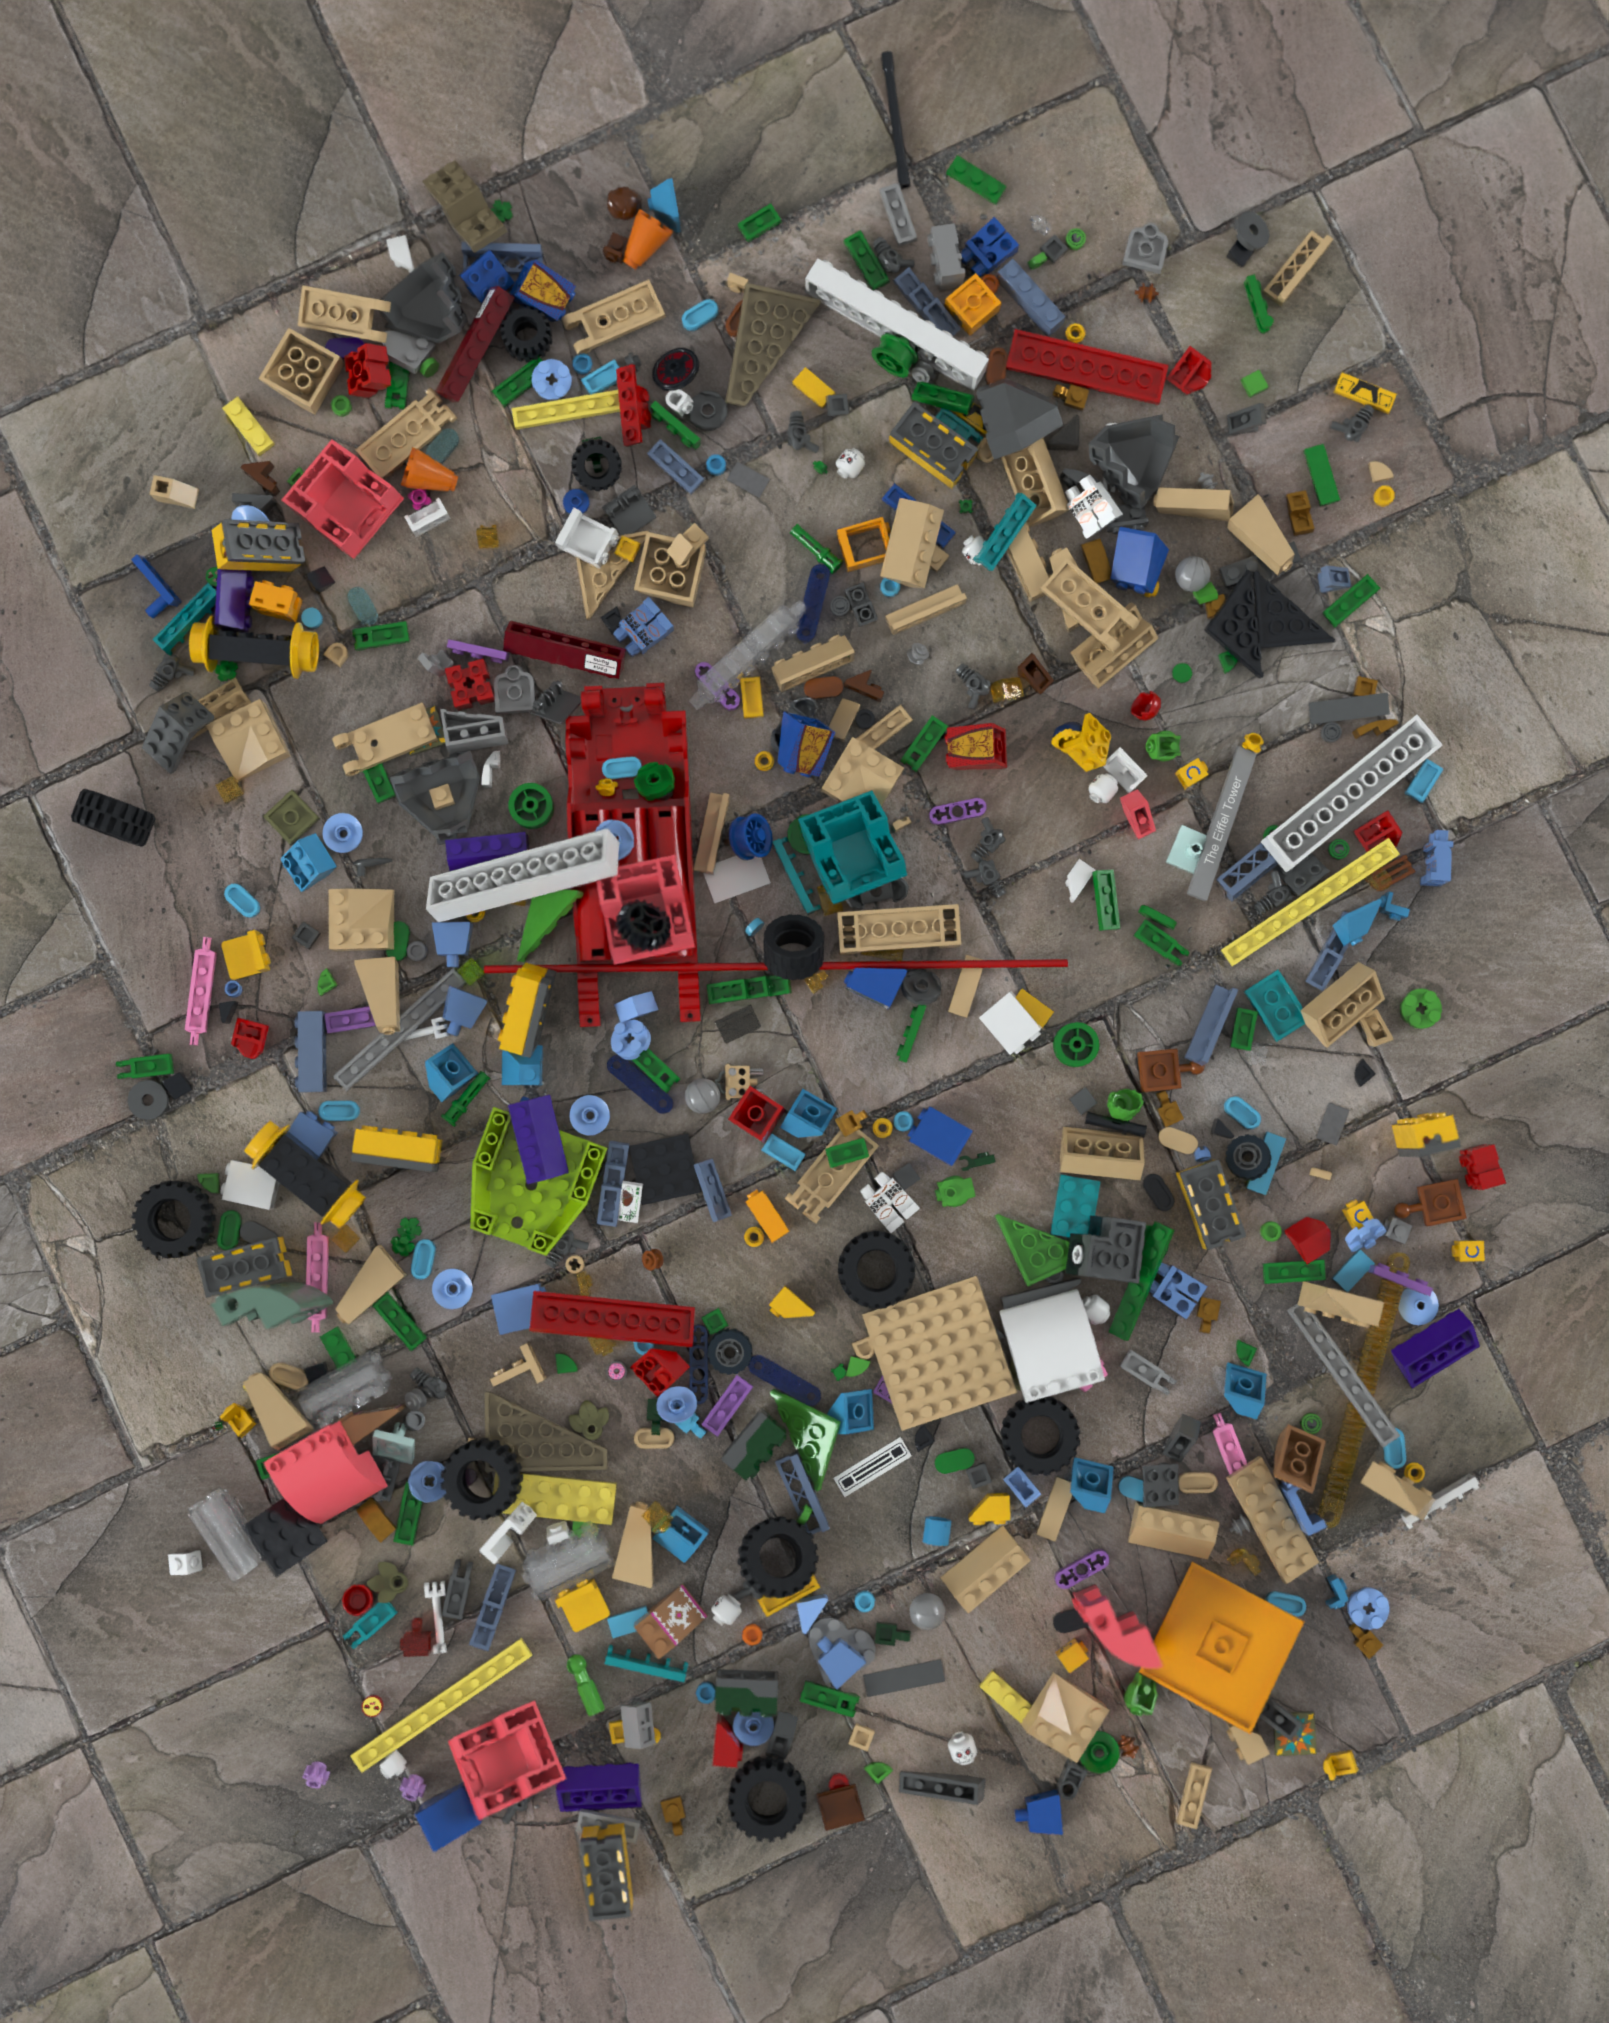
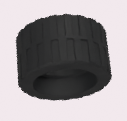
M799 914L780 916L767 925L764 931V963L770 972L782 979L802 980L813 976L814 973L819 971L824 960V932L815 920ZM798 943L808 948L801 951H788L780 946Z

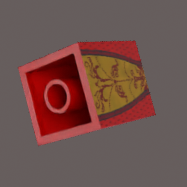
M994 723L947 728V734L945 735V742L948 746L946 763L949 768L954 770L1007 768L1005 728Z

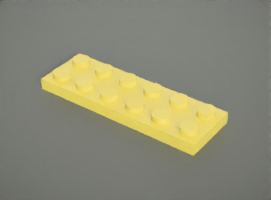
M495 1472L493 1495L499 1486L497 1472ZM520 1473L523 1474V1481L520 1482L522 1486L521 1492L517 1494L516 1501L502 1512L504 1514H511L521 1502H524L537 1514L536 1517L612 1525L617 1483Z

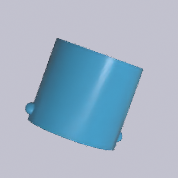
M926 1516L923 1542L936 1546H949L952 1521L942 1517Z

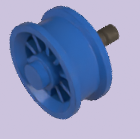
M757 813L750 814L747 817L735 818L730 825L729 838L724 839L725 846H731L734 853L742 860L767 856L773 844L769 823L762 815Z

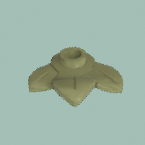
M588 1400L581 1404L579 1414L569 1416V1423L573 1430L583 1433L584 1437L588 1440L598 1439L602 1435L603 1426L609 1420L607 1407L597 1410L595 1405ZM591 1426H595L594 1433H589Z
M379 1562L378 1570L380 1574L367 1582V1586L372 1591L379 1593V1603L391 1602L397 1594L404 1592L408 1586L407 1577L403 1573H398L396 1566L389 1562ZM396 1580H400L402 1584L401 1586L396 1587L394 1586V1582Z

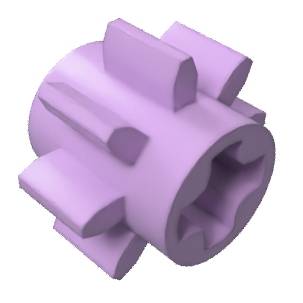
M313 1762L311 1766L307 1765L302 1777L307 1779V1786L320 1788L321 1784L326 1785L330 1771H326L327 1766L324 1763Z
M411 1774L408 1779L404 1777L400 1786V1791H403L402 1796L410 1801H416L417 1797L422 1798L426 1785L423 1784L424 1779L415 1774Z

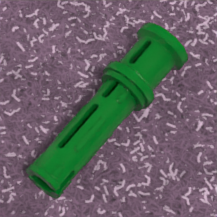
M799 524L792 528L790 534L817 557V562L823 563L830 570L831 574L838 571L844 562L842 559H838L831 553L830 548H824L801 528ZM802 536L807 538L814 545V547L811 546L804 538H802Z
M480 1070L479 1074L458 1100H453L451 1107L441 1117L455 1127L463 1113L466 1114L467 1106L491 1078Z

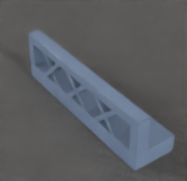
M462 242L463 271L468 268V257L478 259L487 250H491L501 265L505 267L504 269L508 274H520L521 267L530 259H538L543 264L541 244L490 243L474 253L465 242ZM512 258L517 259L520 264L515 268H509L506 262Z
M1262 843L1217 878L1216 881L1227 892L1226 896L1231 902L1279 864L1270 855L1269 851L1266 860H1255L1258 851H1268ZM1244 863L1252 864V871L1250 873H1240V866ZM1228 876H1237V883L1231 888L1223 881Z
M1219 985L1214 986L1184 1058L1201 1066L1208 1063L1238 989L1231 988L1228 990Z
M796 1451L776 1460V1466L797 1514L799 1515L801 1511L798 1503L800 1498L803 1497L808 1499L810 1507L814 1512L810 1516L815 1517L818 1521L819 1526L809 1530L805 1523L804 1526L807 1527L805 1530L808 1534L829 1530V1523L798 1452ZM791 1459L794 1466L792 1474L783 1471L781 1463ZM793 1478L801 1482L802 1488L800 1493L792 1490L790 1487Z

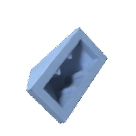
M652 991L631 996L614 1004L619 1020L622 1023L659 1010Z
M1019 1467L1003 1479L1025 1507L1041 1495L1039 1490Z
M826 1594L797 1600L801 1628L804 1634H807L827 1603L828 1596Z

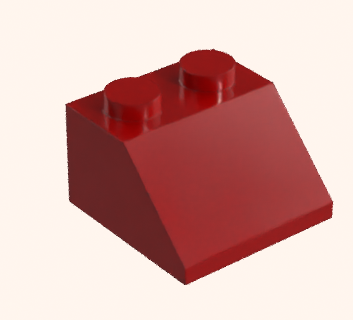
M749 1086L728 1120L762 1143H765L786 1109Z
M718 1714L712 1766L737 1768L738 1761L742 1762L743 1743H740L737 1739L733 1727L726 1718Z

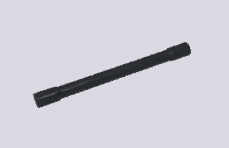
M885 51L881 53V60L888 96L898 183L900 189H907L911 184L903 141L893 54L891 51Z

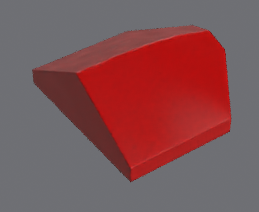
M1190 345L1166 380L1185 394H1191L1204 388L1211 379L1212 361Z
M1389 810L1372 818L1353 831L1366 852L1388 838L1396 848L1403 833Z
M237 1017L231 1045L236 1047L244 1057L256 1059L263 1053L269 1026Z
M1305 1217L1284 1230V1233L1307 1265L1330 1251L1331 1231L1323 1221Z

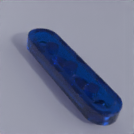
M822 564L815 565L810 571L796 628L797 638L804 643L811 642L816 636L830 579L829 569ZM822 573L824 577L822 579H818L816 577L817 574ZM804 630H808L810 634L808 636H804L802 632Z
M614 1055L608 1059V1071L654 1110L661 1114H666L672 1110L673 1099L629 1061L621 1058L619 1055ZM615 1061L620 1062V1068L615 1069L613 1067ZM661 1100L667 1102V1105L663 1108L659 1105Z
M763 1355L751 1357L748 1368L753 1375L808 1406H814L819 1403L821 1392L818 1387ZM760 1362L762 1368L756 1369L754 1364ZM810 1392L814 1393V1399H808L807 1394Z

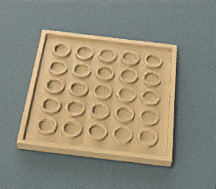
M977 1276L897 1302V1304L884 1309L879 1308L862 1314L902 1431L1017 1393Z

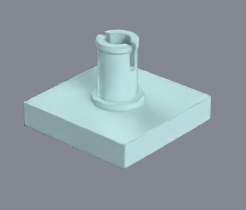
M1182 825L1166 863L1193 874L1201 850H1203L1206 835Z
M400 1422L395 1423L392 1433L375 1429L373 1434V1455L413 1464L415 1458V1439L404 1437L407 1430L404 1423H402L401 1428L399 1427Z

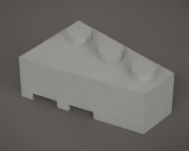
M955 223L931 227L930 234L927 235L928 246L933 249L930 257L932 266L936 268L934 283L939 286V291L957 289L964 283L965 269L961 266L962 255L959 253V241Z
M440 709L445 744L450 754L509 744L507 728L503 717L484 714L474 715L461 711L451 712L446 709Z

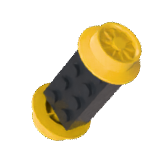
M211 615L206 623H193L189 638V652L192 662L204 663L208 672L215 670L218 660L288 665L291 667L293 678L298 679L303 671L315 672L319 658V639L317 632L304 631L303 625L300 622L295 624L292 635H276V638L272 633H261L254 636V632L241 631L234 634L233 630L220 631V628L215 625V616Z
M270 1120L255 1135L244 1150L253 1159L251 1169L254 1170L258 1166L261 1167L321 1217H324L320 1223L321 1225L332 1222L341 1229L366 1199L357 1190L359 1181L356 1180L352 1184L347 1178L288 1132L291 1127L289 1124L280 1128Z

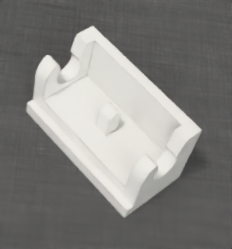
M437 498L434 503L410 516H404L415 537L451 519L440 498Z
M1121 747L1106 760V765L1103 766L1128 793L1132 792L1148 776Z

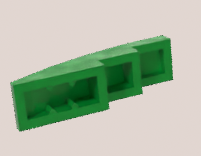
M775 975L707 984L709 1004L792 994L790 980L782 979Z

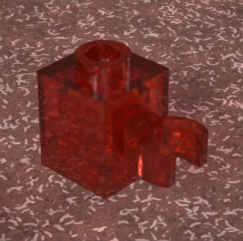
M413 1618L412 1632H406L403 1638L400 1639V1650L403 1651V1657L429 1656L431 1653V1631H422V1618Z

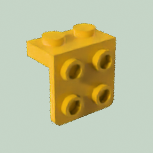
M1087 713L1084 716L1080 737L1065 742L1063 750L1082 769L1088 772L1106 765L1111 734L1091 713Z
M248 931V935L222 942L221 946L230 979L237 980L270 971L269 965L271 962L268 953L265 952V939L259 931Z
M585 1578L576 1583V1587L572 1589L567 1587L559 1591L555 1599L557 1607L562 1606L574 1632H579L610 1615L609 1608L594 1578L590 1580Z

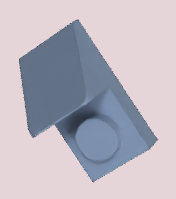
M1325 566L1321 568V573L1318 574L1320 591L1323 593L1352 587L1348 568Z

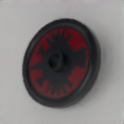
M676 348L666 352L657 360L653 367L652 377L655 384L660 389L666 391H675L687 386L699 371V359L692 350L687 348Z

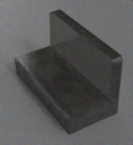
M751 1004L715 1021L726 1044L761 1028V1024Z

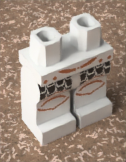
M1091 475L1086 476L1080 481L1081 486L1085 490L1084 492L1080 493L1076 485L1065 492L1070 501L1066 505L1069 510L1071 509L1072 514L1082 526L1086 539L1094 536L1123 515L1104 488L1102 482L1096 483Z
M880 1172L874 1179L881 1187L874 1191L867 1184L860 1192L866 1199L865 1203L886 1229L892 1233L904 1223V1220L891 1207L892 1205L906 1220L919 1210L920 1207L892 1177L889 1178L885 1173Z

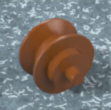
M1144 282L1142 286H1139V290H1135L1140 303L1144 299H1148L1149 304H1151L1155 296L1159 295V292H1155L1156 289L1153 287V283H1151L1150 287H1145Z
M658 1249L645 1251L642 1255V1263L650 1271L661 1268L663 1265V1255Z
M1122 1735V1739L1118 1743L1119 1748L1123 1749L1121 1756L1134 1759L1140 1747L1133 1744L1135 1737H1125V1735Z

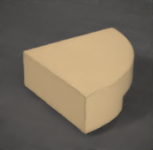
M1381 462L1369 463L1373 483L1389 480L1394 477L1390 468Z
M906 816L892 823V829L896 833L912 822Z

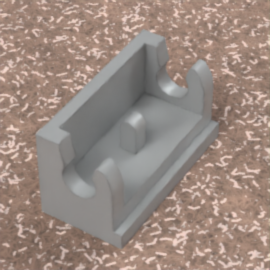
M633 1702V1705H622L621 1714L625 1747L642 1749L655 1744L651 1702Z

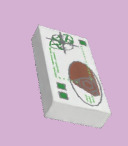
M623 1181L618 1214L619 1221L638 1223L643 1189L642 1183Z

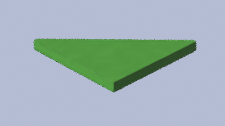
M563 889L531 899L517 961L525 962L527 960V955L537 949L542 943L541 939L546 934L549 935L558 925L557 921L560 917L565 916L574 906L573 902L577 898H581L583 892Z
M1000 1214L995 1215L1027 1287L1066 1269L1069 1241L1006 1218Z
M773 1389L770 1392L771 1397H774L777 1403V1410L783 1423H786L789 1436L795 1449H798L801 1462L814 1484L813 1488L818 1492L824 1480L841 1421Z

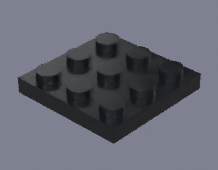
M688 1133L629 1146L636 1181L643 1184L641 1205L701 1193L699 1180L694 1168L695 1162Z
M284 1498L242 1526L276 1578L328 1542L316 1523L300 1515Z

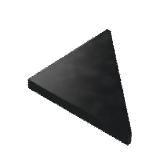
M1247 570L1204 631L1260 679L1264 676L1261 668L1262 656L1260 644L1258 643L1257 632L1259 631L1257 616H1255L1254 590L1250 577L1252 573L1250 570Z
M1258 571L1253 572L1255 613L1259 631L1257 635L1261 649L1335 642V639L1325 632L1320 625L1312 618H1309L1296 604L1260 575Z

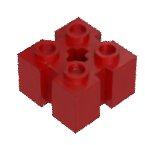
M365 343L357 348L358 352L352 351L344 356L346 372H349L350 377L347 379L349 395L370 398L377 394L378 390H384L391 386V376L389 370L386 369L389 360L386 346Z
M484 659L468 662L469 667L464 669L461 665L445 668L448 684L452 689L455 688V691H451V696L457 711L473 708L472 703L477 701L480 705L495 702L493 686L490 682H486L487 679H490V675ZM469 682L474 683L472 684V688H468L467 685Z
M1481 1144L1460 1150L1459 1161L1461 1166L1467 1169L1468 1174L1465 1175V1181L1468 1187L1473 1190H1485L1506 1184L1502 1168L1499 1166V1157L1495 1144Z

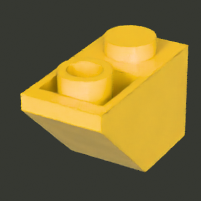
M987 1493L968 1514L969 1521L973 1522L974 1525H984L985 1521H993V1524H1005L1006 1521H1011L1009 1494Z

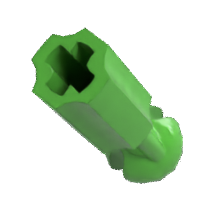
M579 1654L570 1656L567 1660V1670L576 1679L578 1684L577 1690L588 1715L593 1716L605 1709L593 1679L589 1678L586 1671L585 1658Z

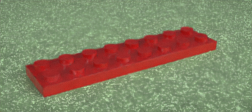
M1018 329L1014 331L1006 364L1007 370L1155 405L1160 404L1169 366Z
M533 1291L529 1331L692 1347L695 1307Z

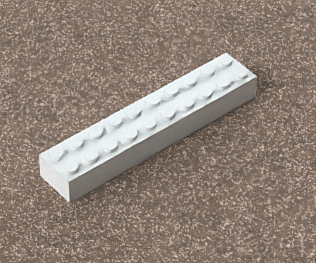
M817 258L806 276V294L821 300L823 304L879 337L888 333L898 338L900 336L906 338L910 343L909 345L918 354V360L929 363L932 368L974 392L986 373L989 359L985 353L971 349L965 341L954 339L948 331L937 329L931 321L920 319L914 311L903 309L897 301L886 299L880 291L869 289L863 281L852 279L846 271L835 269L829 261H822Z
M1415 715L1260 842L1284 871H1289L1438 750L1442 743L1421 718Z
M607 828L432 876L429 881L426 910L438 922H443L616 876L619 841Z

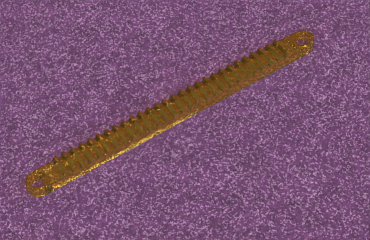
M1394 1252L1389 1256L1386 1266H1389V1271L1397 1273L1398 1270L1408 1274L1410 1260L1406 1254ZM1398 1256L1404 1260L1401 1268L1394 1266V1259ZM1384 1278L1381 1279L1379 1293L1376 1296L1377 1301L1384 1302L1379 1325H1370V1328H1368L1356 1372L1373 1398L1404 1286ZM1350 1400L1344 1413L1345 1417L1340 1427L1338 1442L1334 1450V1457L1331 1460L1332 1464L1329 1468L1330 1472L1327 1475L1318 1516L1323 1520L1326 1512L1331 1511L1334 1513L1333 1521L1325 1522L1327 1528L1336 1527L1340 1522L1366 1423Z

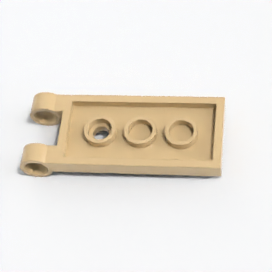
M646 280L580 310L566 314L562 317L561 321L566 330L573 329L582 322L588 338L579 340L573 345L577 355L587 354L596 347L665 318V313L650 280ZM603 319L607 321V324L604 326L600 324V321Z
M302 285L298 326L386 343L387 333L372 330L374 309L390 312L391 302ZM354 312H356L357 314L355 320L352 318V314Z
M1068 558L1063 561L1040 588L1044 594L1112 653H1115L1121 646L1114 637L1108 634L1113 626L1121 619L1129 629L1134 631L1140 624L1136 616L1124 608ZM1101 610L1102 616L1097 617L1095 611Z
M423 702L349 733H342L332 738L337 750L344 749L353 744L359 760L349 761L343 765L346 776L356 775L363 770L438 740ZM373 740L378 741V745L375 747L371 746Z

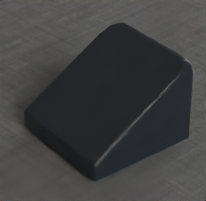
M1237 240L1226 257L1243 268L1254 251L1248 250Z
M325 566L306 574L319 594L336 583Z
M237 1001L219 1003L222 1023H231L238 1006Z
M178 1072L162 1081L174 1100L193 1090L183 1072Z
M1215 1118L1210 1133L1228 1139L1234 1138V1134L1222 1121Z
M326 1361L304 1368L311 1387L332 1381Z

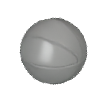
M1196 556L1186 557L1178 564L1175 570V578L1178 585L1189 592H1196L1204 588L1211 575L1208 563Z
M700 1078L694 1080L686 1088V1104L692 1111L699 1114L712 1112L720 1102V1090L709 1079Z
M932 1593L918 1595L910 1605L911 1620L921 1629L931 1630L937 1628L945 1618L943 1601Z

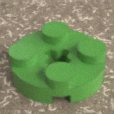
M1427 989L1412 990L1405 995L1400 1004L1402 1019L1416 1029L1431 1027L1441 1018L1442 1005L1434 991ZM1419 1003H1422V1006H1425L1426 1010H1424V1014H1421L1420 1011H1416V1008L1419 1007Z

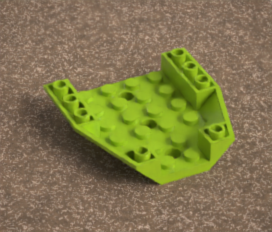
M493 1107L472 1163L470 1229L487 1235H494L547 1256L586 1207L607 1148L559 1130L569 1173L537 1182L536 1189L529 1190L526 1187L527 1181L510 1112ZM518 1216L523 1219L521 1228L513 1226L512 1220L514 1217Z

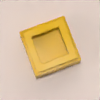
M622 535L614 554L634 562L641 544Z

